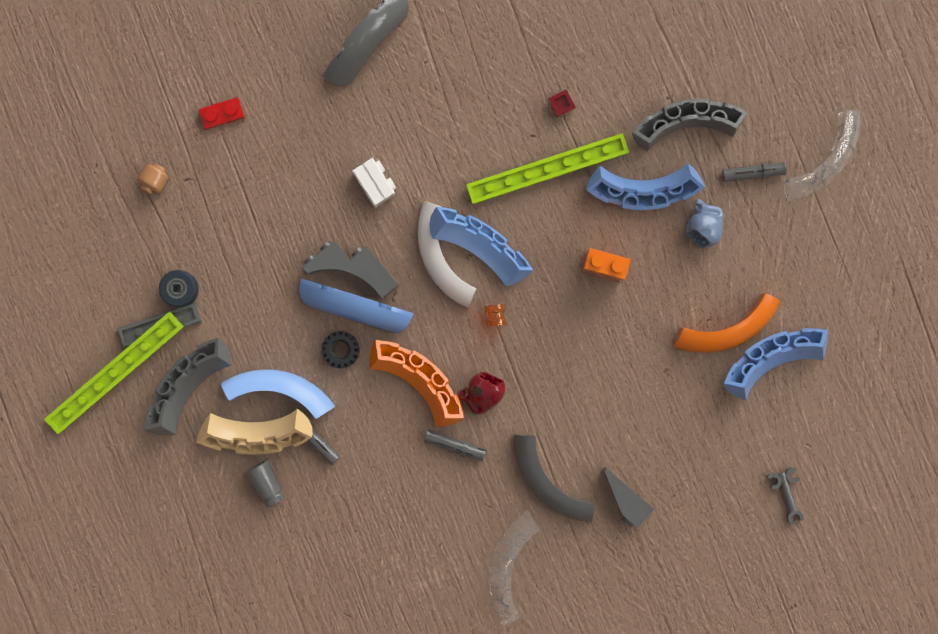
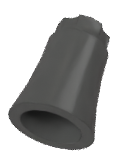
M269 459L258 463L243 473L258 493L260 499L264 501L266 507H270L285 498L272 471Z

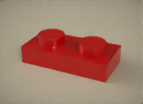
M238 97L199 109L205 130L245 118Z

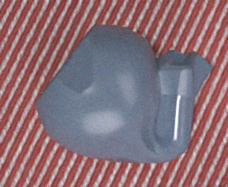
M698 199L695 201V215L691 216L688 220L685 233L699 247L709 248L717 244L722 237L724 214L720 207L708 205Z

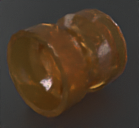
M505 304L485 306V313L488 315L486 320L487 327L507 325L506 318L504 317Z

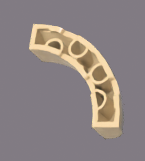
M298 409L287 416L266 422H240L210 413L200 428L196 443L215 450L226 448L235 450L236 454L259 455L281 452L284 447L291 445L294 447L299 446L312 438L313 433L309 419Z

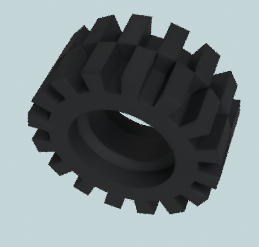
M336 331L324 339L321 352L324 360L330 366L346 368L354 364L356 359H358L360 349L359 343L353 335L344 331ZM340 341L345 342L349 348L348 354L343 358H338L333 353V346Z

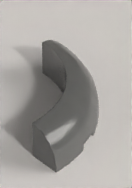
M382 0V3L376 9H372L343 44L345 48L340 51L337 57L332 59L322 76L337 85L351 84L379 44L407 17L409 11L408 1Z
M710 99L683 100L666 105L661 110L646 117L632 132V136L636 143L647 152L659 139L683 128H712L733 137L745 120L748 112L729 103L710 101Z
M220 338L197 346V350L189 355L182 356L169 369L155 390L157 395L152 406L149 405L144 423L145 431L157 435H175L180 413L195 388L211 374L231 366L229 350Z
M514 434L517 463L524 480L532 492L544 504L559 514L579 521L592 522L594 503L564 493L545 475L537 456L536 437L534 435Z

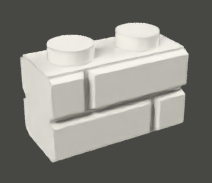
M371 158L354 169L352 173L374 207H377L396 195L393 191L396 189V186L391 178L386 180L383 175L385 169L380 161L375 162Z

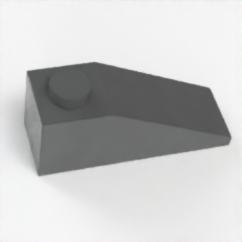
M604 467V475L618 509L624 516L622 520L629 527L635 525L639 528L654 509L609 469Z

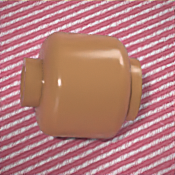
M156 163L145 165L137 178V181L141 184L140 189L150 195L152 192L160 193L169 179L166 174L167 170Z

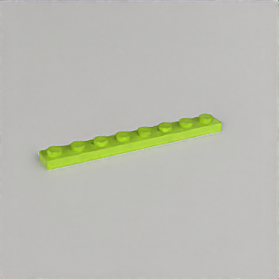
M621 133L466 184L472 204H476L629 154L624 135Z
M168 312L44 420L57 434L62 432L184 326L171 312Z

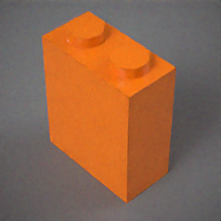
M589 248L585 253L581 271L621 282L626 279L631 259Z

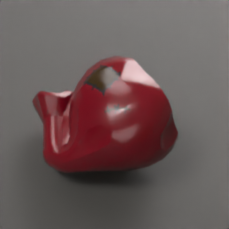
M480 372L471 378L468 383L469 388H464L457 396L468 405L474 414L480 415L495 407L502 400L505 394V383L502 379L487 372Z

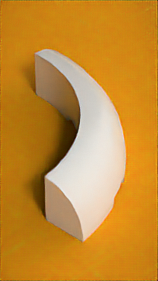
M424 201L418 220V244L423 263L435 284L448 297L460 305L469 308L476 288L461 280L446 263L440 249L439 240L432 238L429 227L434 209L441 206Z

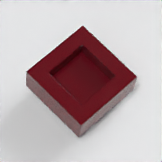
M567 89L548 98L557 118L576 108Z

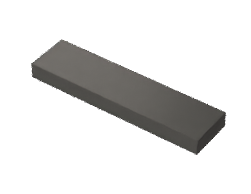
M196 302L117 328L123 348L129 347L168 312H171L184 326L183 328L203 322Z

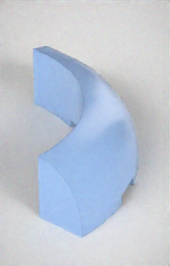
M266 369L248 371L233 376L221 383L222 389L229 401L253 391L279 392L299 401L312 413L315 419L335 407L330 398L321 389L306 379L285 371Z

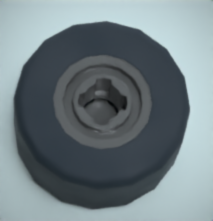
M173 270L165 274L160 280L159 294L162 300L170 306L185 307L193 303L198 296V282L188 272Z

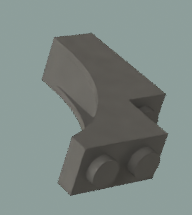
M328 241L320 248L321 252L316 256L314 254L309 256L304 261L305 265L302 267L309 275L326 270H337L356 275L370 284L381 298H385L399 286L367 247L364 249L359 247L351 254L353 258L350 259L335 241L332 243Z

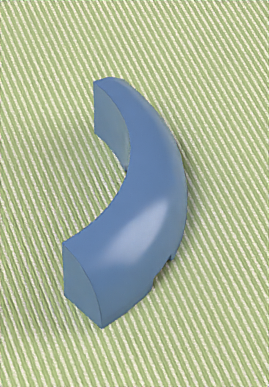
M689 163L670 175L653 180L622 178L599 166L587 183V191L598 199L632 210L665 208L670 206L669 204L690 198L705 187L703 180Z
M436 207L429 223L432 238L454 243L472 252L499 276L505 286L520 282L533 271L524 256L519 251L515 253L506 244L508 240L486 223L471 215L467 217L459 215L454 209Z
M301 279L300 297L307 306L392 333L403 331L409 325L413 316L411 312L309 280Z
M804 328L801 331L789 333L783 331L759 341L746 350L744 356L737 363H734L724 382L726 390L732 395L746 400L757 380L772 368L799 359L824 360L828 330Z

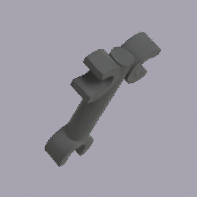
M790 467L778 475L775 473L767 475L768 479L776 478V483L770 485L771 489L782 487L789 510L786 518L790 524H793L792 516L794 514L798 515L800 521L804 520L803 514L796 508L789 482L797 483L800 481L799 478H790V473L796 471L794 467Z

